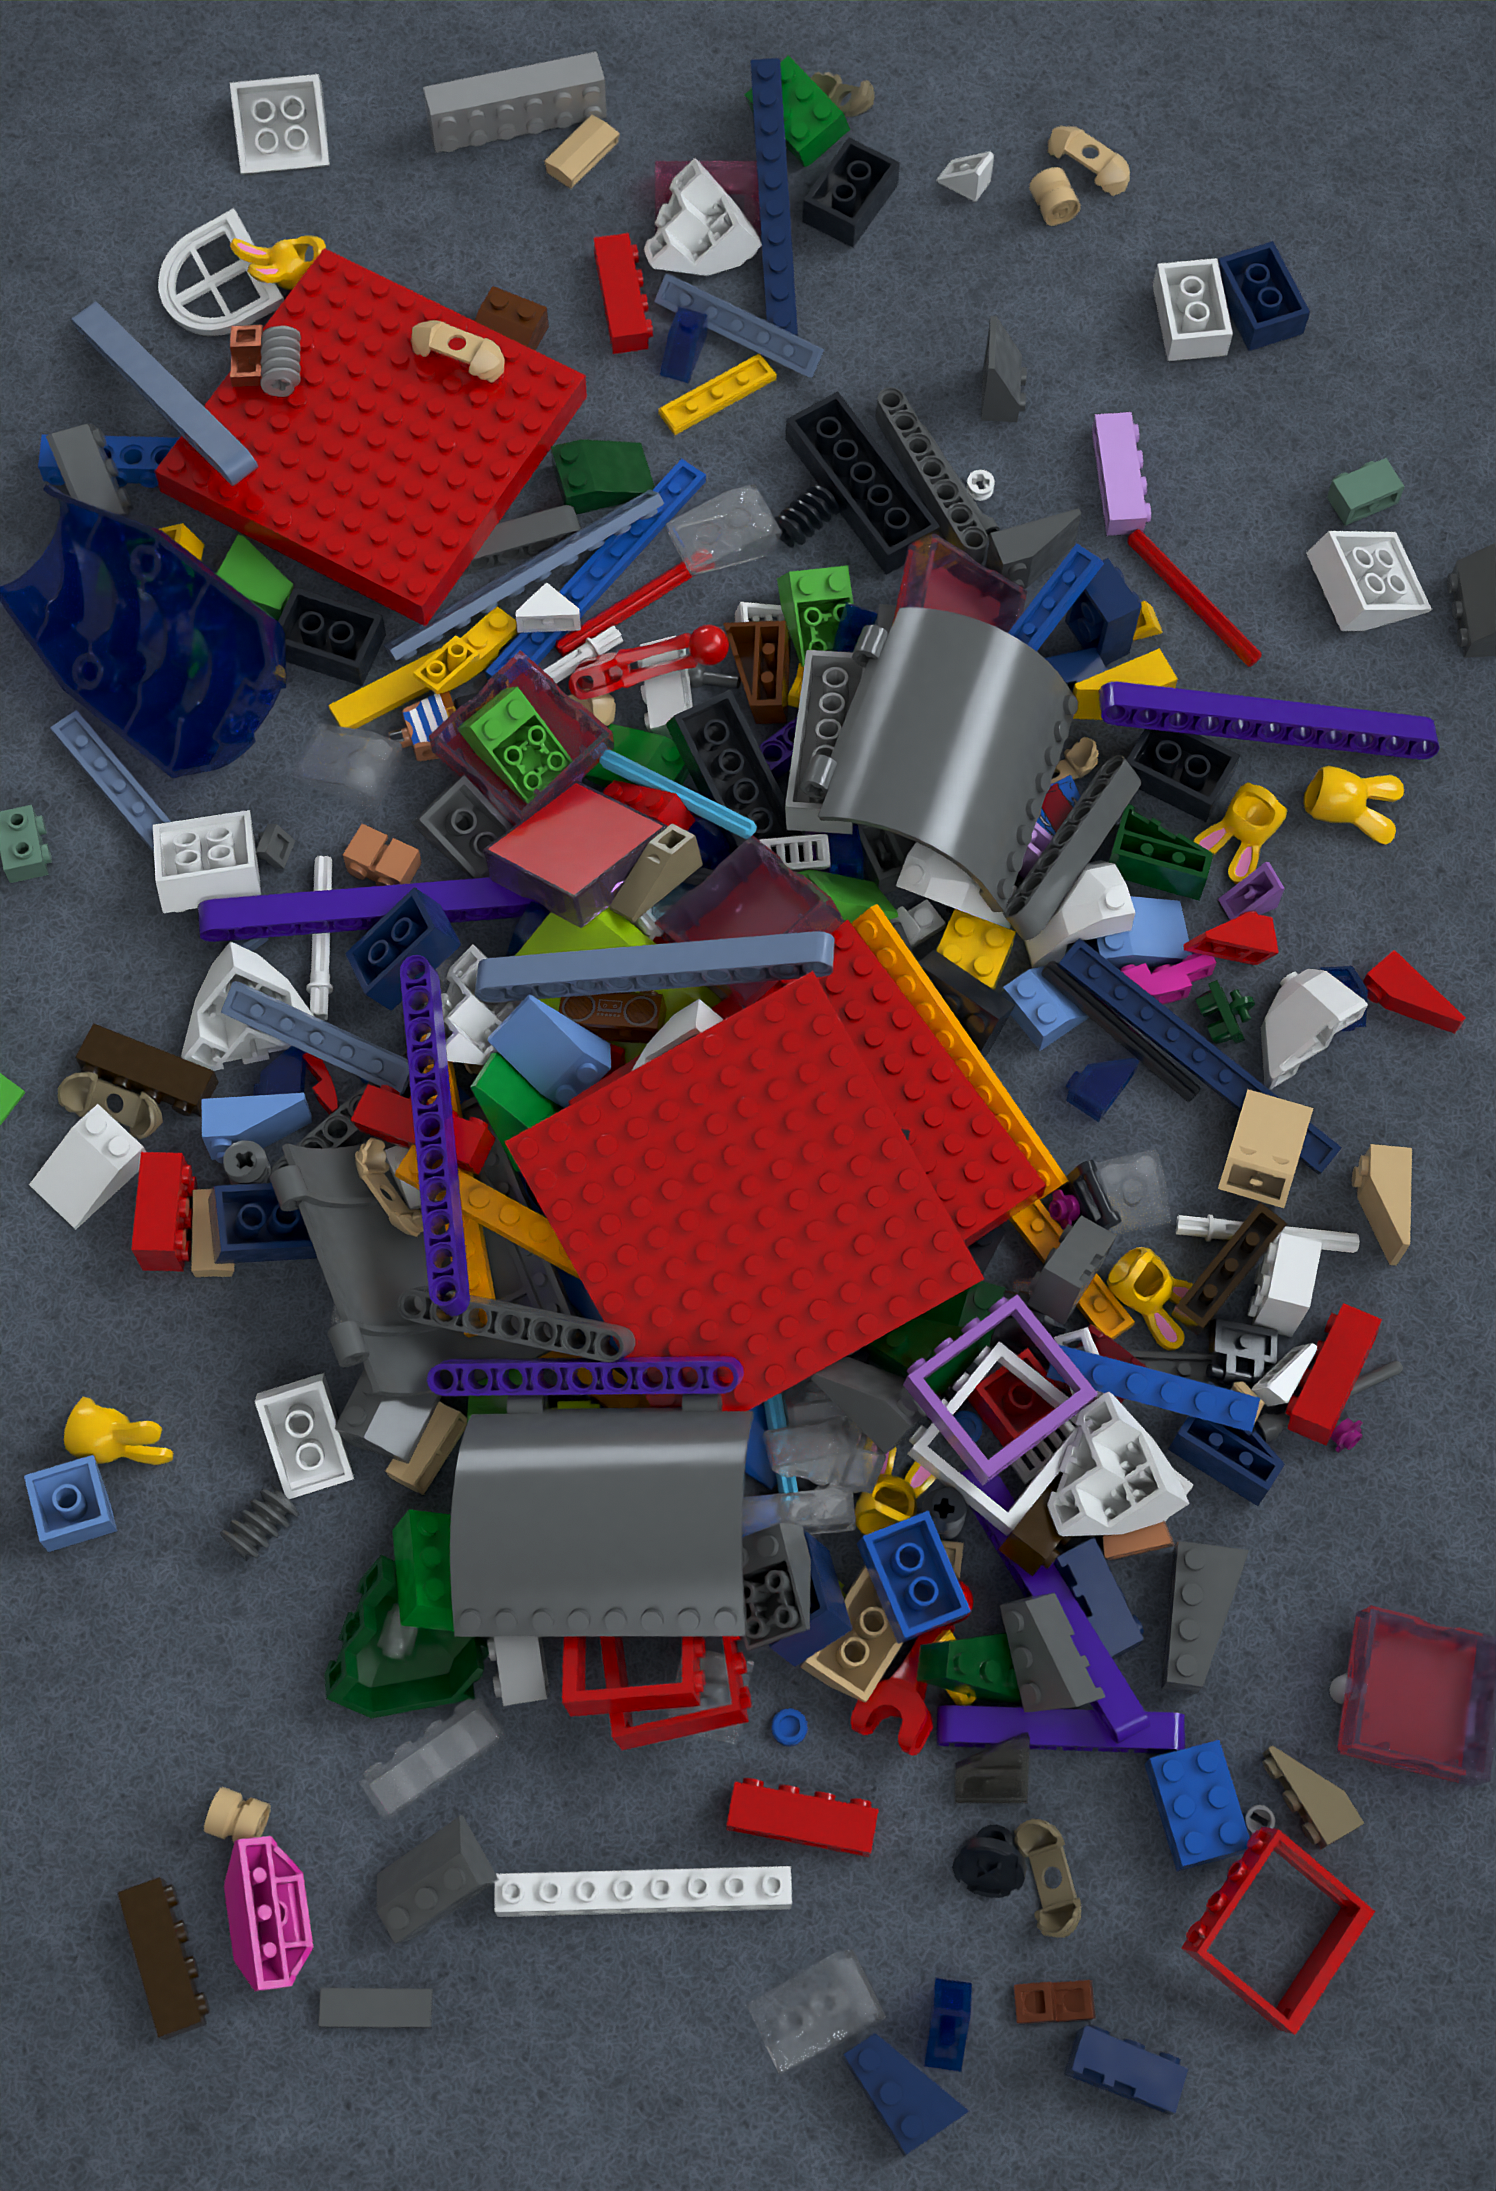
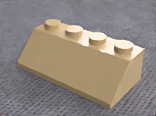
M864 1565L844 1597L853 1630L806 1659L801 1668L829 1687L866 1703L903 1643H897L868 1570Z

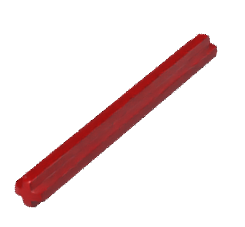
M1136 529L1128 536L1127 543L1247 666L1251 667L1260 660L1261 652L1141 530Z
M703 548L582 624L581 630L571 631L555 642L557 651L564 657L585 644L586 638L592 639L611 626L621 623L713 564L712 554L708 549Z

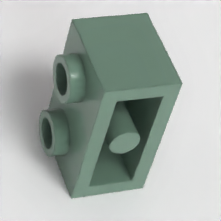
M1384 458L1377 462H1367L1360 469L1349 474L1344 472L1336 476L1332 480L1327 499L1346 526L1398 504L1405 486L1387 458Z
M32 805L0 811V853L3 870L10 883L49 875L47 864L52 863V857L48 844H43L41 835L47 834L43 816H37Z

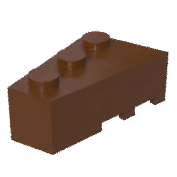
M786 620L723 623L755 723H787L791 638Z

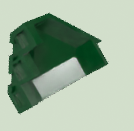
M380 1555L360 1579L356 1590L357 1593L361 1594L358 1606L354 1613L348 1612L338 1640L344 1643L337 1661L330 1660L325 1671L326 1699L371 1719L475 1699L473 1682H477L483 1674V1661L489 1656L488 1645L481 1637H455L454 1631L401 1626L395 1561Z

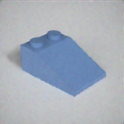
M1130 896L1135 910L1131 931L1089 939L1091 948L1119 970L1130 964H1134L1136 967L1146 963L1147 967L1182 963L1184 958L1192 954V952L1184 951L1183 944L1187 943L1189 938L1181 902L1178 900Z
M530 994L488 1037V1042L543 1096L563 1108L569 1106V1100L597 1083L611 1069L610 1043Z
M304 1093L202 1099V1139L211 1159L219 1163H223V1156L227 1148L233 1143L242 1140L252 1141L259 1144L263 1149L312 1123V1115Z

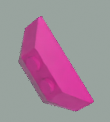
M272 1836L235 1840L224 1883L233 1959L255 1992L291 1987L313 1949L303 1872L277 1846L278 1843Z

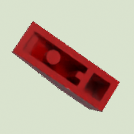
M1255 911L1244 912L1239 917L1212 928L1183 944L1184 951L1250 965H1258L1279 953L1273 918L1259 915Z
M1395 950L1371 969L1361 984L1366 997L1373 1003H1379L1387 1010L1455 1034L1466 1019Z

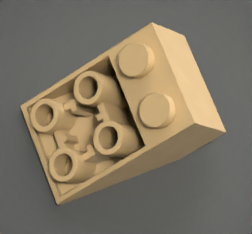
M1248 1089L1218 1189L1284 1208L1313 1108Z

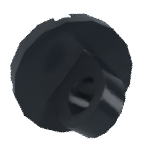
M988 1825L979 1830L976 1838L963 1842L957 1848L952 1869L958 1882L960 1883L962 1880L967 1884V1889L972 1893L987 1898H1003L1009 1896L1011 1891L1016 1888L1017 1891L1022 1888L1027 1866L1025 1858L1013 1847L1010 1831L1000 1825Z

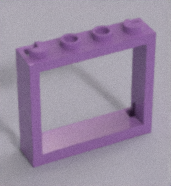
M1018 1294L1009 1301L1005 1297L997 1301L988 1310L991 1314L982 1321L978 1317L970 1321L962 1328L963 1335L957 1340L953 1341L951 1338L943 1341L934 1349L936 1355L927 1362L923 1358L915 1362L907 1369L909 1375L903 1384L982 1485H985L1078 1414L1080 1410L1092 1403L1098 1395ZM1012 1315L1075 1394L988 1460L924 1379Z

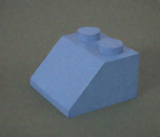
M1046 966L1029 969L1005 985L1001 995L1015 1004L1010 1015L1039 1051L1090 1018L1042 976V970Z
M94 1455L24 1475L39 1541L48 1552L117 1531L110 1500Z

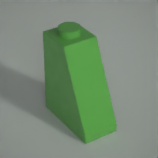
M239 534L211 584L215 600L277 623L294 589L293 584L244 536Z

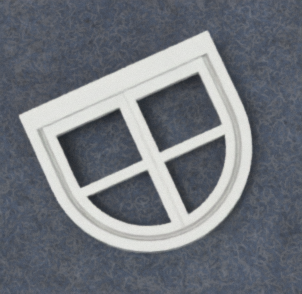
M234 208L180 239L169 251L160 269L158 288L164 307L176 323L195 334L205 336L230 334L231 326H248L277 310L284 301L276 283L259 282L248 273L261 298L236 312L230 313L217 287L247 271L252 263L239 258V261L210 276L201 260L197 249L224 234L227 235L230 242L234 238H238L254 245ZM192 254L205 279L176 294L178 272L185 260ZM212 291L225 316L216 318L200 317L190 313L183 306Z

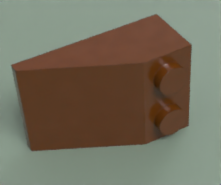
M495 286L491 287L475 318V322L535 351L549 328L547 307Z

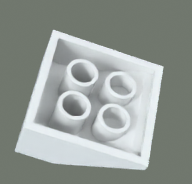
M318 74L230 83L241 174L330 166L322 85Z
M1328 531L1307 552L1312 569L1320 582L1341 631H1366L1432 610L1396 532Z
M250 810L153 825L155 880L163 913L198 908L199 903L210 899L261 895Z

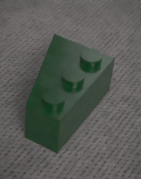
M1128 803L1123 812L1109 863L1116 865L1126 881L1200 901L1214 853L1180 833L1177 836L1160 826V821L1153 817L1151 820L1135 812V807Z
M916 1317L863 1346L861 1350L870 1352L871 1361L886 1371L907 1378L909 1375L907 1369L921 1358L926 1362L936 1355L934 1349L948 1338L955 1341L963 1335L961 1331L963 1327ZM976 1341L924 1379L938 1398L981 1353Z
M1006 1633L920 1645L917 1681L992 1703L1022 1701Z

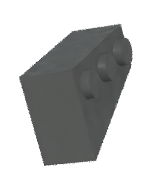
M1083 1216L1079 1217L1074 1226L1068 1224L1058 1241L1061 1243L1057 1249L1052 1248L1043 1264L1045 1267L1042 1273L1038 1271L1028 1287L1033 1292L1028 1305L1064 1325L1108 1256L1117 1235Z
M1055 1593L1029 1596L1000 1605L1024 1713L1078 1707L1105 1698L1102 1688H1095L1086 1669L1090 1666L1086 1656L1079 1655L1071 1639V1636L1075 1633Z

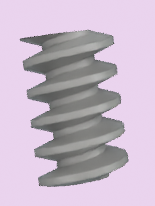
M276 326L263 331L261 337V388L272 396L287 397L291 395L295 390L294 387L299 385L301 381L299 374L301 371L299 364L301 360L299 353L301 350L299 343L301 336L300 332L295 328Z

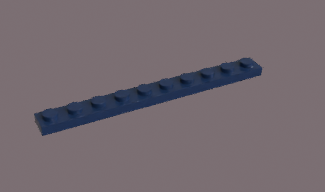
M780 58L750 60L766 319L767 322L798 336Z
M1080 938L1058 963V967L1239 1112L1242 1110L1248 1089L1279 1098ZM1309 1122L1299 1160L1320 1175L1342 1147Z

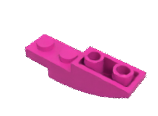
M1194 953L1184 958L1182 963L1170 966V964L1162 965L1156 968L1152 974L1146 963L1136 967L1134 964H1130L1121 968L1120 971L1160 1003L1167 1004L1187 998L1192 987L1191 983L1212 975L1216 961L1212 956Z

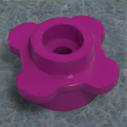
M1058 1189L1052 1194L1053 1201H1051L1048 1211L1052 1219L1059 1222L1061 1228L1065 1229L1068 1224L1072 1225V1221L1078 1219L1080 1205L1073 1195H1064L1063 1191Z
M1347 1418L1336 1427L1330 1439L1338 1445L1335 1449L1337 1453L1341 1452L1344 1448L1351 1450L1361 1440L1363 1435L1360 1433L1362 1431L1360 1427L1363 1422L1358 1420L1354 1423L1350 1418Z

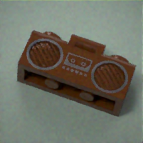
M654 990L640 991L639 993L623 992L561 997L558 1012L605 1041L647 1044L664 1026L667 1008L663 994H658Z

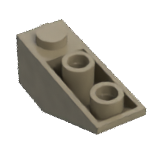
M672 823L652 839L612 901L610 910L631 922H635L700 868L703 863L695 835Z
M1274 1746L1269 1747L1263 1753L1266 1759L1263 1761L1266 1772L1272 1780L1278 1779L1285 1790L1282 1793L1285 1803L1292 1812L1298 1811L1305 1822L1302 1825V1829L1307 1839L1313 1845L1317 1843L1322 1850L1364 1824L1344 1790Z

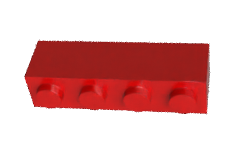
M629 233L594 237V257L612 352L617 354L649 349L648 338L653 337L651 319H645L644 314L648 312L646 294H640V288L644 287L642 270H636L635 263H639L637 245H631Z
M368 1084L353 1113L352 1123L365 1134L403 1148L410 1149L412 1144L416 1145L411 1096L409 1099L402 1097L400 1092L387 1085L382 1084L378 1088ZM452 1110L457 1166L460 1169L479 1175L496 1138L488 1130L486 1122L475 1117H469V1120L458 1117L459 1114ZM440 1127L433 1129L429 1137L435 1136L439 1132Z
M1344 1303L1338 1315L1331 1313L1324 1332L1329 1333L1326 1341H1318L1316 1345L1317 1351L1312 1358L1316 1362L1312 1369H1306L1298 1385L1303 1388L1299 1397L1293 1395L1285 1414L1290 1416L1288 1430L1327 1446L1377 1338L1382 1321L1381 1318Z
M743 1778L742 1783L734 1782L726 1830L870 1857L878 1809L871 1807L872 1802L857 1798H851L850 1803L835 1801V1795L819 1791L814 1792V1796L799 1794V1788L789 1785H779L778 1790L766 1788L763 1781L752 1778Z

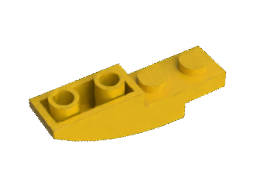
M497 606L461 638L455 635L413 672V677L436 694L447 692L464 684L493 663L499 656V650L518 633L516 620Z

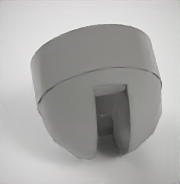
M1348 1673L1336 1677L1330 1685V1696L1335 1702L1340 1704H1347L1348 1694L1358 1695Z
M1255 1805L1247 1811L1245 1822L1252 1833L1263 1826L1260 1822L1250 1818L1253 1812L1269 1821L1266 1827H1274L1275 1817L1268 1807Z

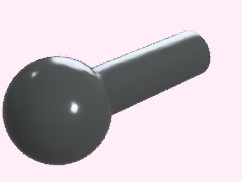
M699 664L695 668L688 669L691 688H698L706 684L739 689L741 685L740 676L706 672Z

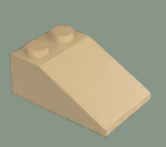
M1371 1144L1366 1154L1360 1156L1359 1166L1353 1169L1352 1186L1358 1187V1201L1389 1265H1397L1410 1246L1412 1148Z

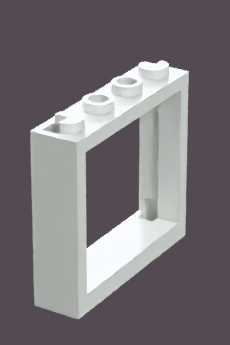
M999 1341L992 1350L986 1346L974 1360V1363L979 1367L971 1376L965 1372L952 1387L957 1392L952 1400L948 1402L943 1398L941 1402L953 1415L996 1361L1001 1363L1054 1408H1057L1069 1398ZM1079 1413L1070 1419L1075 1425ZM934 1423L928 1429L923 1425L920 1426L909 1440L914 1446L908 1455L945 1486L954 1488L961 1493L968 1505L1007 1536L1059 1473L1068 1444L1073 1445L1079 1426H1075L1008 1512L928 1447L939 1433Z

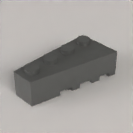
M1184 1541L1177 1542L1172 1554L1161 1689L1197 1694L1203 1687L1249 1550Z

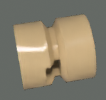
M1052 167L1040 172L1032 179L1029 189L1037 205L1041 206L1040 211L1048 225L1055 226L1068 222L1078 214L1081 205L1063 169Z
M221 1787L209 1808L204 1824V1832L221 1839H225L230 1835L232 1836L233 1843L237 1839L261 1837L269 1818L271 1805L252 1797L247 1801H243L241 1793Z

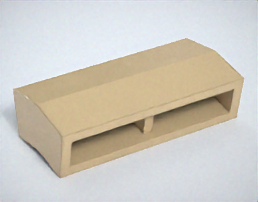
M591 115L544 161L547 173L571 189L618 143L620 133L605 121Z
M212 1189L193 1190L191 1271L195 1277H231L234 1272V1263L215 1264L208 1205V1198Z
M438 1402L409 1464L392 1459L385 1472L398 1483L424 1495L465 1431L467 1418L460 1411Z

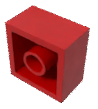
M1028 1348L1017 1355L1060 1390L1052 1379L1046 1378L1047 1372ZM1004 1366L978 1383L967 1397L968 1401L1003 1447H1006L1056 1409Z

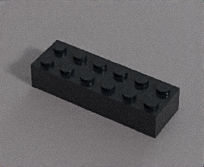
M838 391L786 419L785 440L817 483L832 493L840 506V514L886 575L907 564L911 550L920 555L938 547L940 525Z
M731 689L674 715L665 724L700 795L754 821L757 826V830L753 833L752 838L744 839L715 824L743 882L760 869L758 840L803 836L801 831L787 830L786 800ZM798 845L799 862H804L803 845ZM784 846L786 863H791L789 846ZM771 847L772 864H778L776 847ZM801 871L778 872V873H780L782 876H786V875L794 874V873L801 872Z

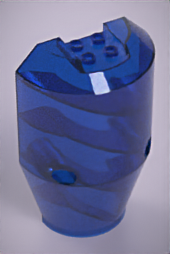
M46 484L43 490L50 496L56 497L60 504V518L57 523L56 532L45 552L28 571L16 580L0 586L1 604L61 688L171 778L217 770L235 761L256 742L254 733L268 716L281 689H286V638L281 624L162 530L68 496L56 487Z

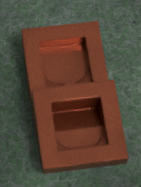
M262 325L231 326L230 350L232 357L230 379L232 387L261 386Z
M1091 1980L1014 1985L1018 2024L1096 2019Z

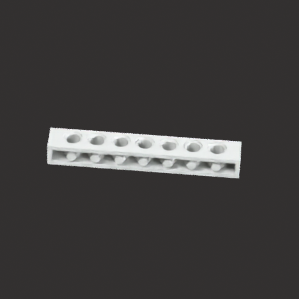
M791 1866L496 1874L499 1880L495 1882V1913L497 1917L791 1909L792 1907Z

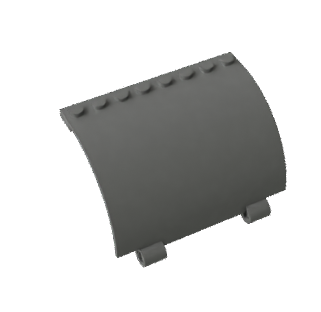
M899 608L890 633L876 625H866L863 627L852 658L855 663L865 668L831 757L820 754L812 756L800 788L806 795L812 798L824 799L818 815L821 821H842L868 825L914 840L944 856L967 873L980 887L979 894L992 912H1005L1008 900L1013 893V886L1018 872L1022 868L1026 849L1031 842L1037 818L1041 814L1043 801L1050 789L1054 770L1059 763L1060 753L1065 740L1068 738L1074 714L1077 712V698L1073 695L1060 674L1045 658L1011 634L983 621L953 612L930 608Z
M474 1096L461 1103L463 1119L469 1120V1117H475L486 1122L488 1130L496 1138L479 1175L473 1173L474 1178L533 1210L518 1172L512 1166L476 1097ZM382 1140L385 1144V1148L383 1150L397 1146L393 1143ZM289 1143L282 1146L289 1166L274 1171L269 1177L281 1210L293 1211L300 1209L342 1321L331 1327L327 1332L340 1367H349L363 1362L374 1394L383 1396H413L434 1393L428 1386L427 1376L431 1368L444 1360L539 1358L551 1352V1350L480 1335L468 1338L461 1331L404 1319L397 1307L399 1296L407 1290L428 1286L424 1232H421L417 1237L403 1233L390 1223L389 1216L365 1181L359 1177L355 1164V1153L360 1150L362 1144L322 1149L300 1147ZM389 1168L384 1174L406 1204ZM380 1188L382 1194L392 1201L391 1196L384 1189ZM445 1225L439 1229L438 1235L446 1232ZM483 1226L496 1300L576 1316L555 1265ZM450 1257L442 1262L441 1268H445L451 1263ZM416 1296L414 1299L415 1306L419 1311H422V1300ZM513 1315L511 1325L519 1332L520 1321ZM545 1322L544 1332L549 1338H552L553 1328L549 1323ZM578 1329V1330H577V1333H576V1337H577V1338H578L579 1336L583 1335V1332H582L581 1329ZM442 1369L440 1372L442 1382L452 1386L453 1375L450 1371ZM482 1369L475 1370L474 1376L477 1382L488 1379L485 1371Z
M721 1393L683 1394L682 1407L548 1409L547 1395H508L507 1414H472L465 1428L459 1450L451 1511L450 1575L455 1637L745 1636L747 1621L743 1587V1495L747 1447L754 1418L753 1411H722Z

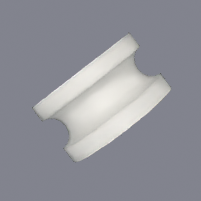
M985 470L972 472L968 476L966 487L971 497L978 501L990 498L994 489V477ZM982 481L985 488L982 490L978 489L976 482Z

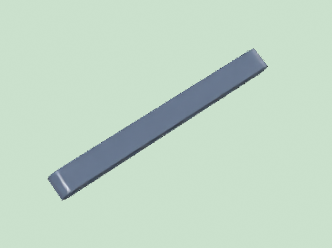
M93 302L71 319L79 333L85 335L86 341L230 485L234 486L258 468L257 462L244 445L98 302Z
M814 931L487 958L478 963L475 996L485 1002H507L524 1000L529 994L537 999L790 980L799 979L811 971L814 972L816 977H824L833 972L835 938L829 933Z

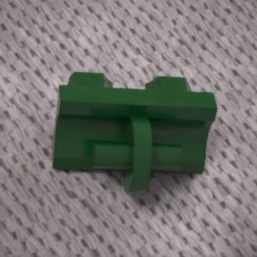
M1218 980L1209 983L1210 990L1195 1000L1203 1017L1220 1010L1223 1019L1207 1026L1214 1043L1219 1044L1231 1039L1236 1044L1245 1041L1235 1015L1240 1016L1242 1023L1251 1020L1248 1010L1255 1005L1253 997H1242L1240 991L1236 989L1230 992L1233 1001L1229 1004Z

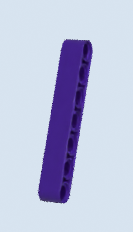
M948 1705L937 1707V1745L949 1747V1743H954V1747L985 1748V1744H990V1748L1021 1749L1022 1745L1026 1746V1749L1057 1750V1747H1062L1064 1751H1093V1748H1098V1752L1129 1753V1749H1134V1753L1165 1754V1750H1170L1171 1753L1185 1749V1715L1171 1712H1145L1150 1726L1116 1744L1094 1710L1053 1709L1024 1713V1708Z

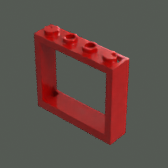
M564 1636L562 1703L570 1717L700 1706V1692H704V1686H706L704 1670H700V1658H705L706 1656L704 1636H682V1683L585 1690L586 1636Z
M600 1636L606 1689L629 1687L623 1637ZM722 1636L732 1704L633 1726L632 1712L609 1713L612 1739L621 1750L749 1722L747 1709L752 1708V1700L748 1686H743L742 1675L747 1674V1666L744 1654L738 1651L737 1641L742 1640V1636Z
M1262 1826L1261 1829L1255 1831L1249 1838L1248 1848L1241 1859L1234 1862L1227 1872L1228 1878L1221 1889L1213 1893L1206 1905L1207 1910L1201 1919L1189 1928L1186 1934L1187 1940L1181 1949L1277 2029L1296 2035L1375 1911L1279 1829ZM1273 1850L1341 1907L1276 2009L1207 1952V1949Z

